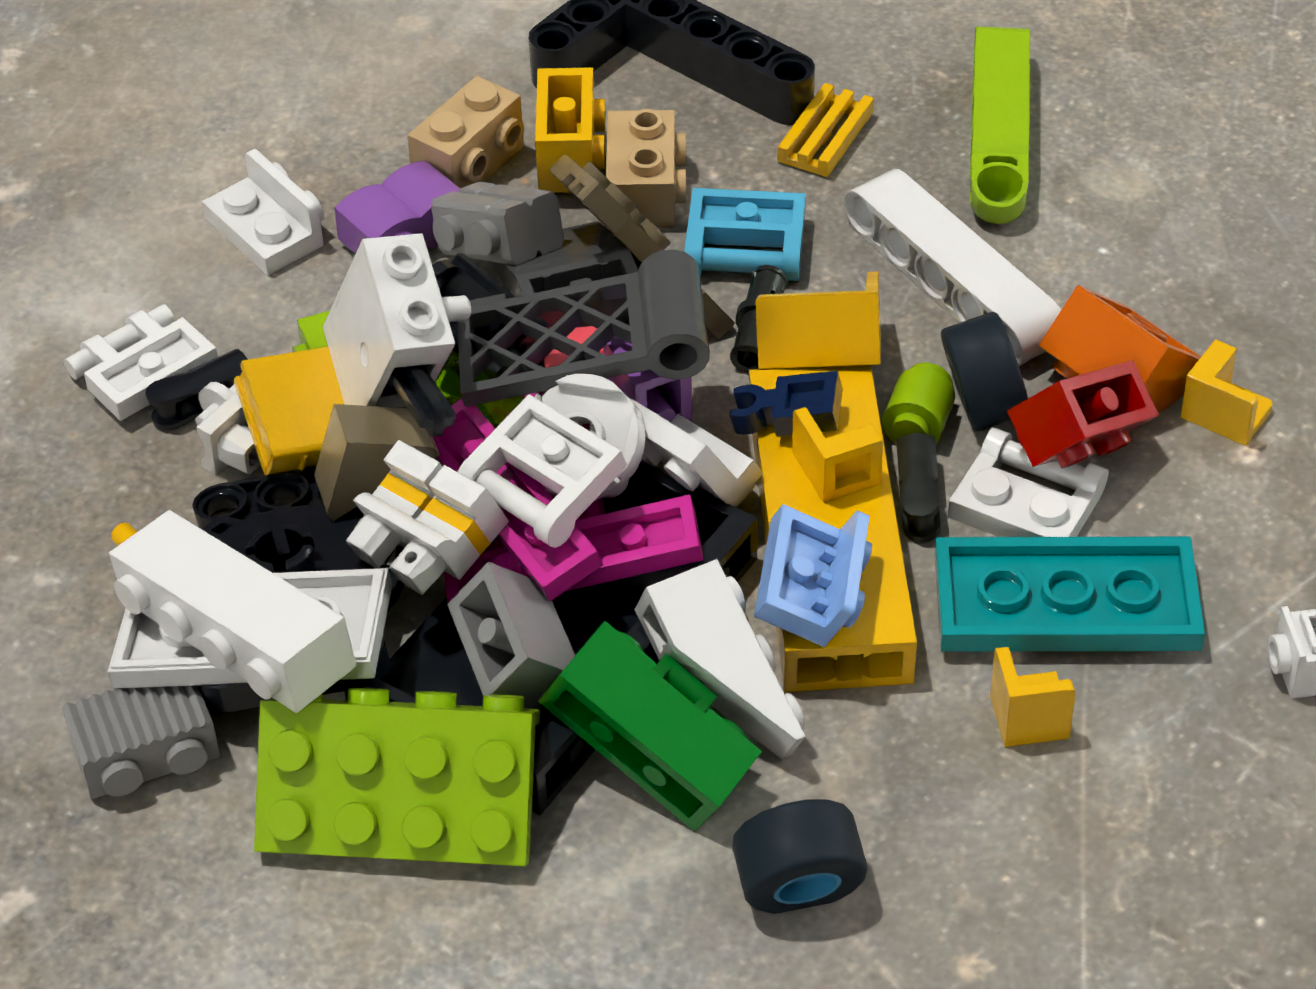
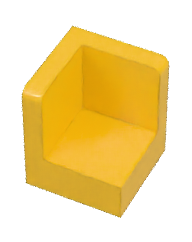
M1215 339L1187 374L1180 418L1246 446L1270 415L1273 402L1266 397L1231 383L1237 348Z
M806 407L793 411L792 452L823 503L881 484L883 439L873 424L853 430L850 427H842L838 431L822 433Z
M1009 647L995 648L990 698L1004 747L1070 739L1076 694L1072 680H1059L1056 671L1017 676Z

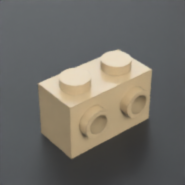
M476 75L407 135L410 163L427 161L459 188L476 182H485L524 147L521 96Z
M641 109L608 111L606 178L611 183H614L635 204L636 209L656 227H675V204L686 203V169L675 170V166H686V132L675 133V110Z

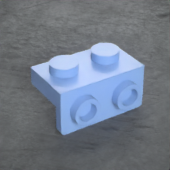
M782 504L770 522L754 617L822 647H825L843 626L850 628L859 617L865 600V593L859 590L861 574L872 552V543L866 540L870 516L857 510L845 525L838 529Z

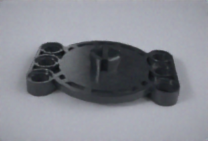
M316 466L304 468V470L298 469L216 484L204 489L194 498L192 507L200 529L272 573L375 568L361 560L346 542L364 514L357 506L333 521L326 512L314 476ZM298 498L292 503L282 506H271L282 499ZM236 509L224 516L210 517L221 510ZM397 545L394 549L396 550L395 559L404 549L400 545ZM392 553L380 566V568L389 569L392 581L387 612L397 602L405 585L390 570V565H386ZM382 636L375 678L339 680L323 692L322 695L348 691L350 688H364L363 683L373 681L376 678L381 680L389 671L390 666L384 637ZM229 683L221 686L197 685L206 707L217 712H232L260 707V700H264V698L253 691L248 683Z

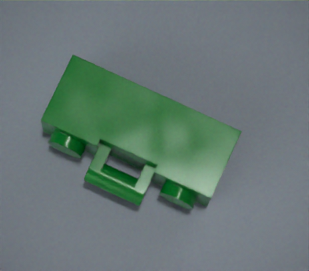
M606 621L596 630L538 701L694 832L722 805L762 753L758 747L748 740L745 732L737 724L720 717L709 708L717 698V694L667 653L664 654L658 663H655L643 652V649L634 638L623 632H618Z

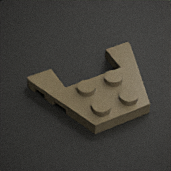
M564 154L549 169L641 263L651 254L665 250L671 244L667 237L636 209L635 204L590 161L582 168L568 155ZM702 289L706 327L720 339L735 322Z

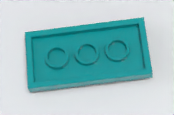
M1191 536L935 538L934 557L941 652H994L995 648L1009 647L1010 652L1202 651L1205 630Z

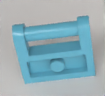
M693 188L684 252L695 259L699 267L700 276H702L703 271L752 273L759 266L771 265L780 268L786 274L788 281H799L806 193ZM705 244L783 248V251L705 248Z

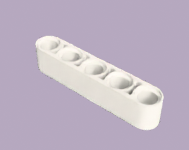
M892 169L845 194L843 200L844 209L849 222L857 233L956 321L960 323L990 312H996L1006 329L1019 366L1046 352L1039 344L1060 313V306L900 169Z

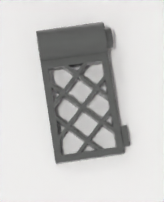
M661 250L653 253L643 260L638 272L508 299H506L505 293L469 300L471 303L470 317L468 320L457 321L460 390L465 407L547 391L558 385L555 382L556 380L572 374H593L607 379L652 370L663 378L671 380L686 379L702 371L710 359L699 267L693 257L686 252L678 250ZM627 297V301L611 316L595 310L603 301ZM554 311L565 313L550 329L535 323L544 313ZM581 322L598 328L582 344L567 338ZM495 323L505 325L490 341L474 335L475 327ZM522 334L537 340L521 357L506 350ZM614 337L632 344V351L607 356L599 353ZM553 349L569 356L558 366L543 368L538 365ZM493 361L508 368L498 378L476 382V377Z

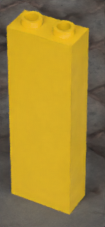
M871 365L749 370V385H758L765 390L775 389L777 377L838 371L843 388L838 429L850 427L853 430L873 424L883 439ZM768 425L763 430L753 433L755 462L763 472L758 480L766 545L771 518L782 504L838 529H841L857 510L870 516L866 540L872 543V552L861 574L859 590L865 593V600L856 622L850 628L843 626L825 647L776 626L784 693L914 684L917 639L884 441L881 484L823 503L792 452V435L776 437L773 425Z

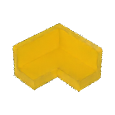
M879 271L867 272L866 290L762 294L756 298L759 369L881 364Z

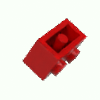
M1133 360L1060 380L1007 410L1017 432L1018 441L1025 450L1032 467L1058 460L1061 469L1084 461L1096 453L1098 457H1102L1132 443V439L1128 432L1159 416Z

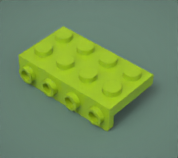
M374 688L348 689V700L322 699L321 694L298 713L293 712L272 697L260 700L254 852L527 866L530 863L535 726L540 724V710L524 708V697L515 695H483V706L456 705L457 693L420 691L416 692L415 703L389 702V690Z

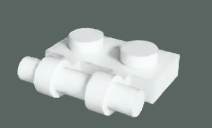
M162 304L148 313L144 310H139L128 316L124 320L125 325L103 338L100 335H94L80 344L81 350L65 358L63 361L69 375L74 380L84 376L87 389L122 421L150 405L145 393L151 383L187 372L218 357L217 348L187 320L181 317L175 321L171 310L165 304Z

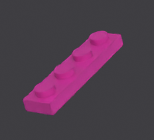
M462 398L451 405L456 415L454 425L445 427L443 435L433 436L440 453L434 459L440 462L442 466L445 465L458 472L460 466L474 450L495 430L476 405L465 407ZM508 462L497 471L498 475L545 505H548L554 499L540 482ZM500 507L509 522L497 537L549 601H552L603 566L598 551L576 525L568 540L561 546L553 548L534 535L533 527Z
M691 495L576 520L575 525L598 551L603 566L566 591L704 560L697 517ZM497 538L490 543L460 580L444 571L447 603L458 594L487 562L529 578L530 576L500 539Z

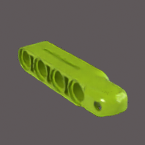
M976 26L972 83L970 203L975 215L983 221L1004 224L1019 218L1027 204L1029 184L1030 28Z

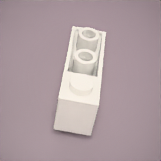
M716 559L646 587L635 608V612L658 659L660 660L665 653L670 655L718 695L711 704L714 708L779 758L784 759L791 756L805 738L803 732L805 728L804 716L794 696L790 693L784 694L773 672L775 670V659L768 642L761 634H754L744 614L746 602L738 582L732 576H725Z

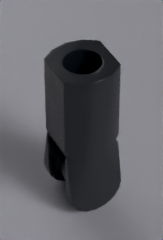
M234 349L187 372L151 383L147 387L145 394L148 403L155 407L151 415L154 426L164 431L175 430L200 415L204 410L198 399L199 392L210 382H218L227 388L234 385V378L242 373L241 361L248 360L244 353L239 349Z

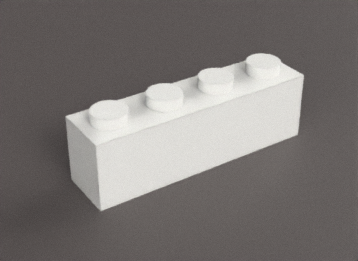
M171 510L163 513L109 552L117 578L113 584L115 593L133 614H145L160 624L161 628L170 638L177 642L184 640L203 652L204 656L214 667L219 670L227 668L246 680L253 691L264 699L272 697L293 712L298 713L357 667L345 617Z

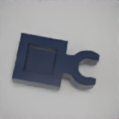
M838 371L779 376L777 377L775 389L765 390L761 386L752 384L734 388L733 394L738 409L730 410V418L735 433L741 435L753 434L763 430L768 425H773L776 437L792 435L793 411L804 407L808 409L822 432L838 431L843 392Z

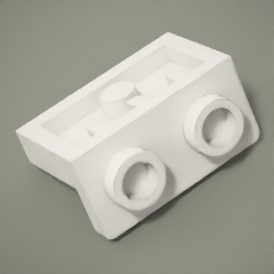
M253 149L245 153L248 177L201 202L204 218L261 271L269 276L324 246L320 222L324 218V213L320 202L311 191H303L288 177L286 171L279 163H271L257 149Z

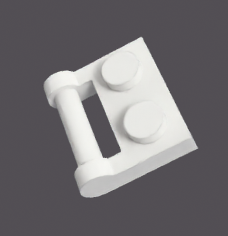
M528 394L463 462L458 473L487 488L500 507L533 527L534 535L550 547L556 548L568 540L578 517L624 470L627 463L621 450ZM508 462L557 493V495L548 505H545L498 475L497 471Z
M993 427L988 432L978 457L949 500L948 518L998 537H1077L1105 489L1109 470L1093 463H1089L1086 468L1075 464L1061 469L1058 460L1032 467L1020 443L1012 441V434ZM1003 464L1076 491L1070 496L1000 470Z

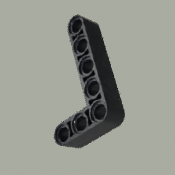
M569 0L535 25L529 32L531 80L536 88L538 69L593 68L594 72L628 46L756 113L783 125H794L814 98L815 64L810 57L697 0Z

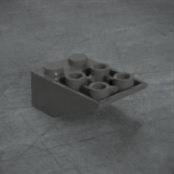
M599 221L564 228L562 248L544 255L537 254L536 258L519 265L494 262L503 287L515 297L638 272L630 250ZM627 297L603 301L595 310L611 316L627 301ZM561 311L544 313L541 318L553 326L565 313ZM581 322L576 328L588 327L591 325L585 322Z

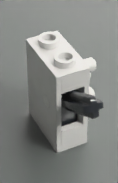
M423 233L362 239L325 320L323 330L345 405L408 408L419 427L426 429L430 436L438 437L443 435L445 427L454 425L456 419L455 411L435 383L455 345L449 322L468 320L471 315V303L465 295L441 297Z

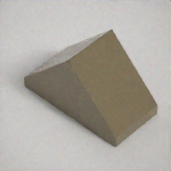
M333 405L314 474L326 512L333 521L357 507L353 501L357 495L363 492L374 493L391 470L385 463L384 458L398 440L433 459L440 455L433 436H430L426 429L419 427L408 408Z

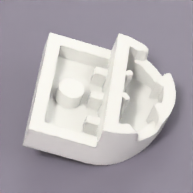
M632 398L630 399L640 409L645 426V448L642 460L654 468L660 461L666 464L664 469L686 489L693 492L697 486H700L725 503L738 506L752 491L754 485L762 476V470L753 459L680 414H677L669 422Z

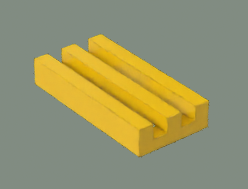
M824 83L778 145L777 162L828 177L874 113V98L864 95L860 101H855L854 91L844 89L840 95L834 94V85ZM844 113L848 114L849 117L819 159H813L821 145H825L831 137L832 130Z

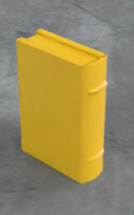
M328 346L242 360L240 364L242 373L234 378V384L264 475L298 469L304 470V468L317 466L333 405L344 404Z

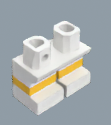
M398 440L384 458L385 463L391 469L373 494L363 492L353 500L364 516L358 522L346 542L361 560L375 568H380L397 545L402 546L404 549L389 568L397 579L407 587L423 595L440 577L443 571L460 580L507 525L509 520L487 488L445 465L442 466L435 459Z

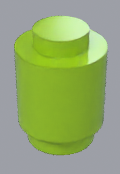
M922 362L913 365L899 376L882 417V427L889 439L897 444L896 440L904 435L926 433L935 437V444L939 441L955 401V389L950 374L939 365Z

